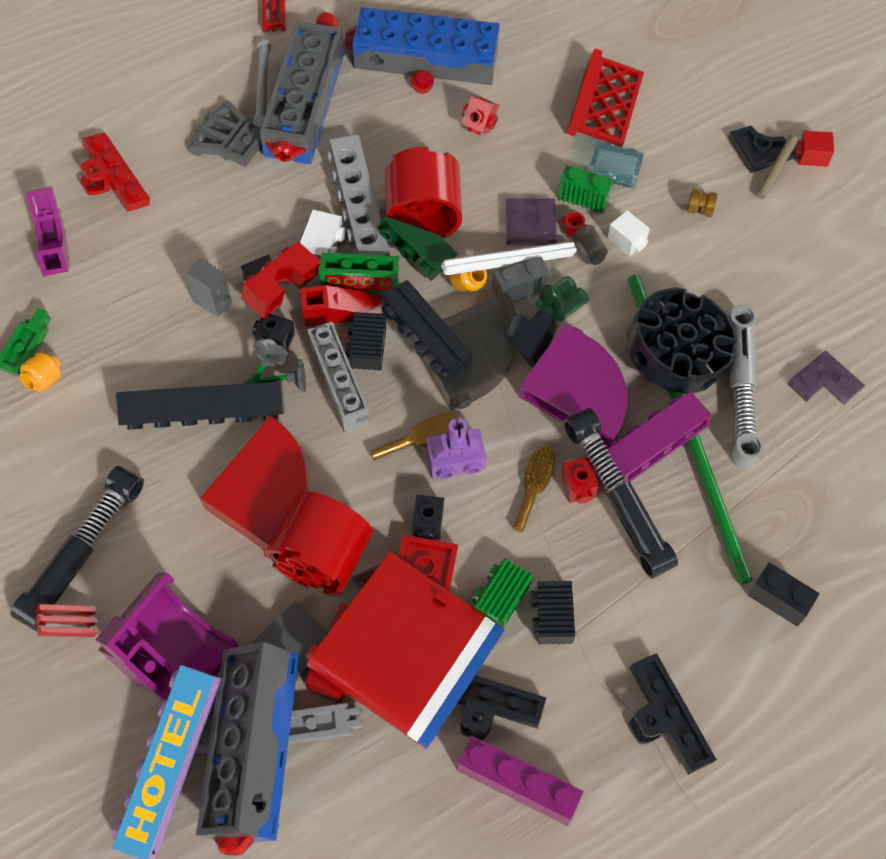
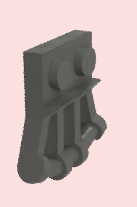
M227 100L216 111L208 112L204 117L205 121L203 124H199L196 127L195 139L191 143L189 151L196 156L203 154L220 155L226 161L229 159L246 167L262 146L261 127L256 126L253 122L254 119L243 115ZM226 115L232 116L238 123L236 124L223 117ZM217 126L226 131H229L230 133L227 136L221 132L212 129V127ZM209 138L220 144L204 143V140Z

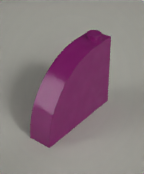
M565 323L520 387L519 398L562 423L564 419L584 409L591 408L596 413L602 430L599 435L601 440H603L602 444H605L607 447L611 442L618 439L627 410V388L618 364L608 351L598 342L585 335L579 328L571 327Z

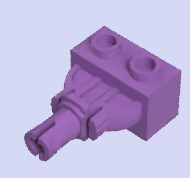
M458 418V424H456L455 419H452L449 423L447 434L426 437V451L432 478L448 479L455 474H476L486 469L487 457L480 429L467 430V423L464 419Z

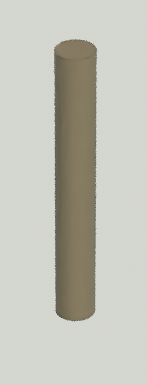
M789 136L757 191L756 196L758 198L765 199L798 142L796 136Z

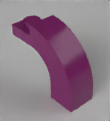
M49 186L26 191L37 235L36 255L42 277L68 272L70 259L67 238L53 187Z

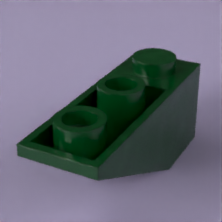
M386 217L377 227L383 238L392 242L399 249L400 254L405 259L410 260L417 267L418 272L430 281L443 271L441 264L445 259H452L458 255L440 235Z

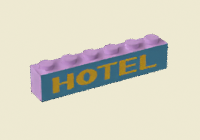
M180 665L179 670L174 671L169 683V687L172 688L168 700L165 699L162 702L158 712V717L161 718L158 727L151 732L147 741L149 751L146 759L139 763L135 777L138 778L136 786L126 797L124 808L127 810L124 818L117 823L114 829L112 839L115 842L112 849L139 859H156L222 678Z

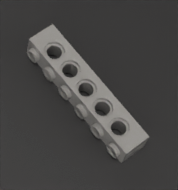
M359 135L330 139L331 150H327L329 165L334 164L335 168L331 170L334 184H339L340 187L336 189L339 204L344 203L345 208L341 209L344 224L349 223L350 229H346L349 244L354 243L355 249H352V254L390 256L387 240L383 238L380 230L377 228L382 221Z

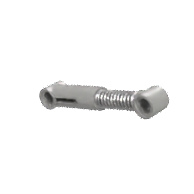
M747 305L735 306L729 315V319L736 330L737 338L735 356L729 366L730 390L734 395L736 430L734 447L730 457L734 465L742 469L753 467L763 452L764 447L762 440L757 436L756 407L754 406V392L757 390L754 324L757 316L755 311ZM742 449H748L752 454L745 453Z

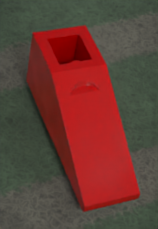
M328 285L300 288L305 327L323 325L329 322L334 324L349 322V320L354 321L355 312L382 314L379 294Z

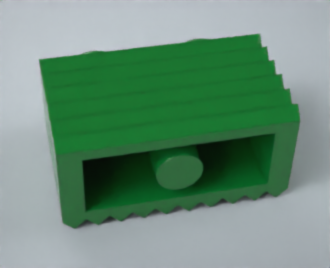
M566 165L560 179L558 200L567 201L568 204L572 203L577 206L581 205L582 208H590L591 211H600L602 214L608 204L614 179Z
M503 559L500 565L494 564L487 575V579L490 581L485 589L479 587L472 598V602L475 603L474 609L503 629L522 601L533 580L531 573H528L507 559Z

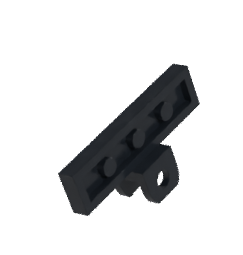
M655 653L631 664L629 669L649 705L638 710L628 723L639 744H648L666 734L688 775L714 763L717 760L658 654Z
M475 675L458 701V704L465 706L460 727L461 734L469 738L473 736L484 741L489 735L494 715L538 729L547 697Z

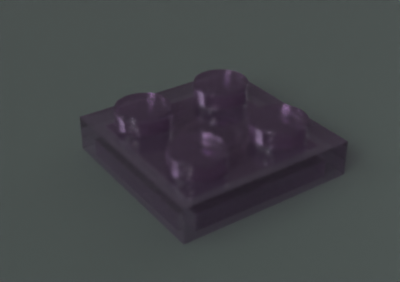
M506 198V245H548L557 242L555 199Z

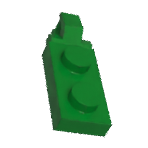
M37 308L30 320L26 319L25 322H20L0 354L1 371L19 377L21 374L20 366L36 354L49 330L47 326L51 320L47 311Z

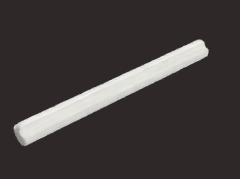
M569 241L445 259L441 264V268L445 275L511 266L542 256L543 260L570 257L576 253L577 248L574 242Z

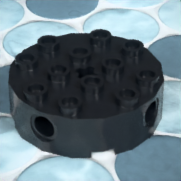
M674 287L658 290L643 301L626 332L627 351L634 366L643 374L647 381L670 392L687 394L690 391L692 393L705 391L717 382L731 365L735 356L736 330L728 315L712 299L704 295L698 297L692 293H686L687 289Z

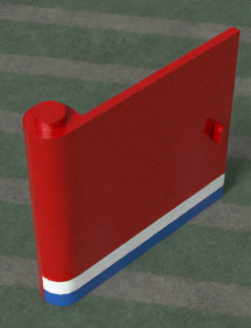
M389 552L320 645L315 642L305 656L309 660L306 666L427 750L505 629L392 552Z

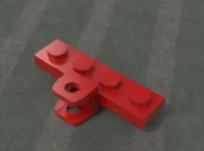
M104 132L84 137L82 145L91 157V160L81 164V170L85 175L80 178V184L88 195H99L110 192L111 187L127 212L149 206L150 197L107 134ZM89 183H96L97 186L92 187V186H89L88 184H89Z

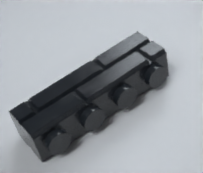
M405 280L382 296V311L388 320L393 319L398 324L397 328L402 337L405 339L410 338L414 343L413 347L416 353L421 358L425 356L430 362L429 366L437 377L441 375L446 381H450L459 373L471 367L473 354L409 281Z

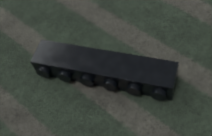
M283 381L116 393L118 425H127V430L143 429V424L154 423V428L171 427L170 422L181 421V426L198 425V420L208 419L209 424L225 423V418H235L236 422L252 421V416H262L263 421H266L270 416L278 420L279 415L285 413Z

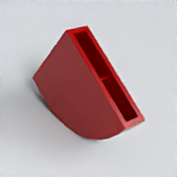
M270 416L200 497L204 509L263 550H266L297 493L309 491L305 461L297 441L280 422Z

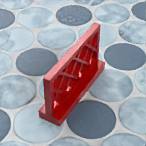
M594 48L586 66L566 134L575 137L576 133L579 132L622 148L644 72L601 57L603 51ZM602 66L611 69L614 74L606 76ZM629 75L637 78L636 82L628 84L624 76ZM618 79L622 87L615 89L610 81ZM605 84L609 91L601 94L597 86ZM626 91L631 99L623 102L619 94ZM613 96L617 104L610 107L605 99ZM599 101L603 110L596 112L591 104ZM621 109L626 117L618 120L614 111ZM605 114H607L612 121L611 123H608L606 125H604V123L600 119V116H603ZM594 119L598 128L593 129L585 126V122ZM616 127L620 133V138L611 135L608 129Z

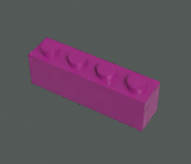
M690 391L684 396L678 395L663 411H655L646 423L641 426L636 425L627 432L626 437L620 441L615 440L611 442L605 449H608L607 453H611L609 457H613L612 462H616L614 465L618 466L617 471L620 470L619 474L623 475L621 477L622 480L626 479L624 482H631L709 427L712 414Z
M473 736L470 737L458 762V772L566 826L571 822L584 792Z

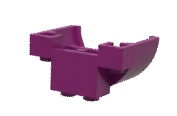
M158 572L120 617L115 615L95 641L101 645L99 651L130 680L155 694L163 702L165 699L168 700L172 689L169 687L170 679L174 671L179 670L180 665L216 676L220 672L223 650L239 647V643L234 638L208 624L189 609L167 584V582L173 583L175 579L168 573Z

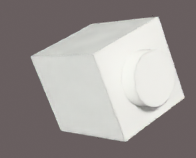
M627 210L610 224L607 239L630 257L635 251L640 252L647 245V236L650 228Z

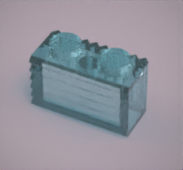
M596 142L589 172L614 179L613 185L617 184L618 186L622 185L623 187L626 186L627 188L631 187L634 189L637 184L644 153L638 152L634 148L623 149L615 147L611 143L602 144Z

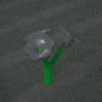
M260 338V340L256 341L255 355L260 359L261 364L257 371L244 383L287 380V382H297L301 392H306V376L302 359H298L296 371L286 372V375L261 377L266 366L284 364L289 354L286 353L285 348L277 345L272 339Z

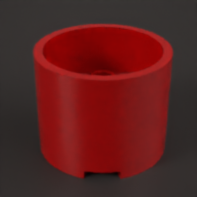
M429 147L409 148L395 154L393 161L388 167H385L386 217L440 235L442 238L455 233L462 224L460 165L457 159L448 152L441 154L429 151Z
M300 491L297 493L267 546L264 556L267 558L271 557L274 560L272 567L295 583L305 588L308 585L313 588H323V593L328 596H340L373 535V529L360 514L338 500L313 491Z

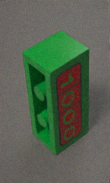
M322 252L319 271L320 286L328 285L384 295L398 285L399 256Z

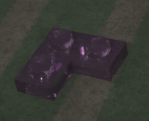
M826 350L792 377L787 384L806 402L825 387L843 405L862 391L865 386Z

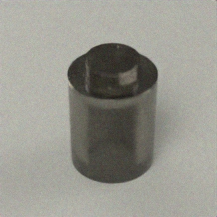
M586 225L575 231L572 239L585 263L592 265L602 263L608 250L593 225Z

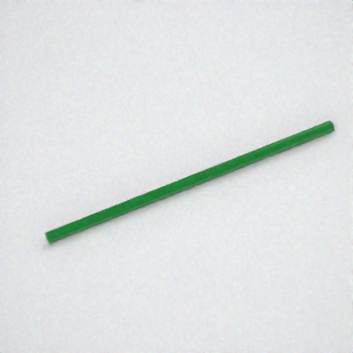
M635 274L628 278V283L639 309L643 301L648 297L640 275ZM669 391L671 400L678 395L684 396L683 393ZM697 434L687 443L740 585L747 584L753 581L700 436Z

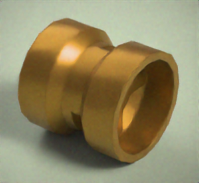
M693 188L687 213L696 214L700 212L706 217H712L717 193H702L700 189Z

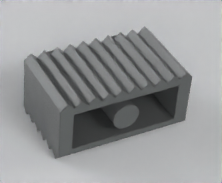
M542 256L493 271L492 288L500 305H509L514 300H523L524 297L528 298V296L532 297L533 294L537 295V293H542V291L546 292L550 272Z
M200 258L185 275L189 291H191L190 294H192L194 303L218 317L223 311H227L232 304L229 285L227 284L224 271H221L220 268L217 269L216 266H212V263L208 264V261H204V258Z

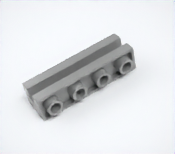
M329 322L308 329L310 348L344 432L370 424L368 417L369 409L333 323Z

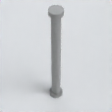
M261 39L257 42V50L259 51L257 107L253 122L259 127L262 126L266 114L268 52L271 49V43L266 39Z

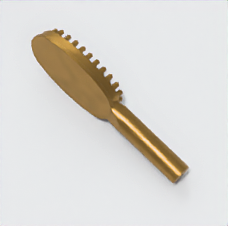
M453 413L430 417L414 426L410 435L370 450L371 456L375 461L414 444L421 447L426 446V437L447 434L450 421L455 419L456 424H458V417Z
M548 446L536 449L527 464L524 474L526 493L513 527L517 532H524L536 495L544 491L553 475L555 454L552 448Z

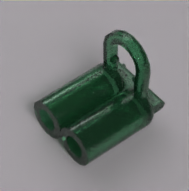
M565 276L554 285L547 284L543 289V293L540 294L539 299L534 304L540 310H546L556 323L565 320L588 303L589 297L582 288H577L576 283L570 276Z

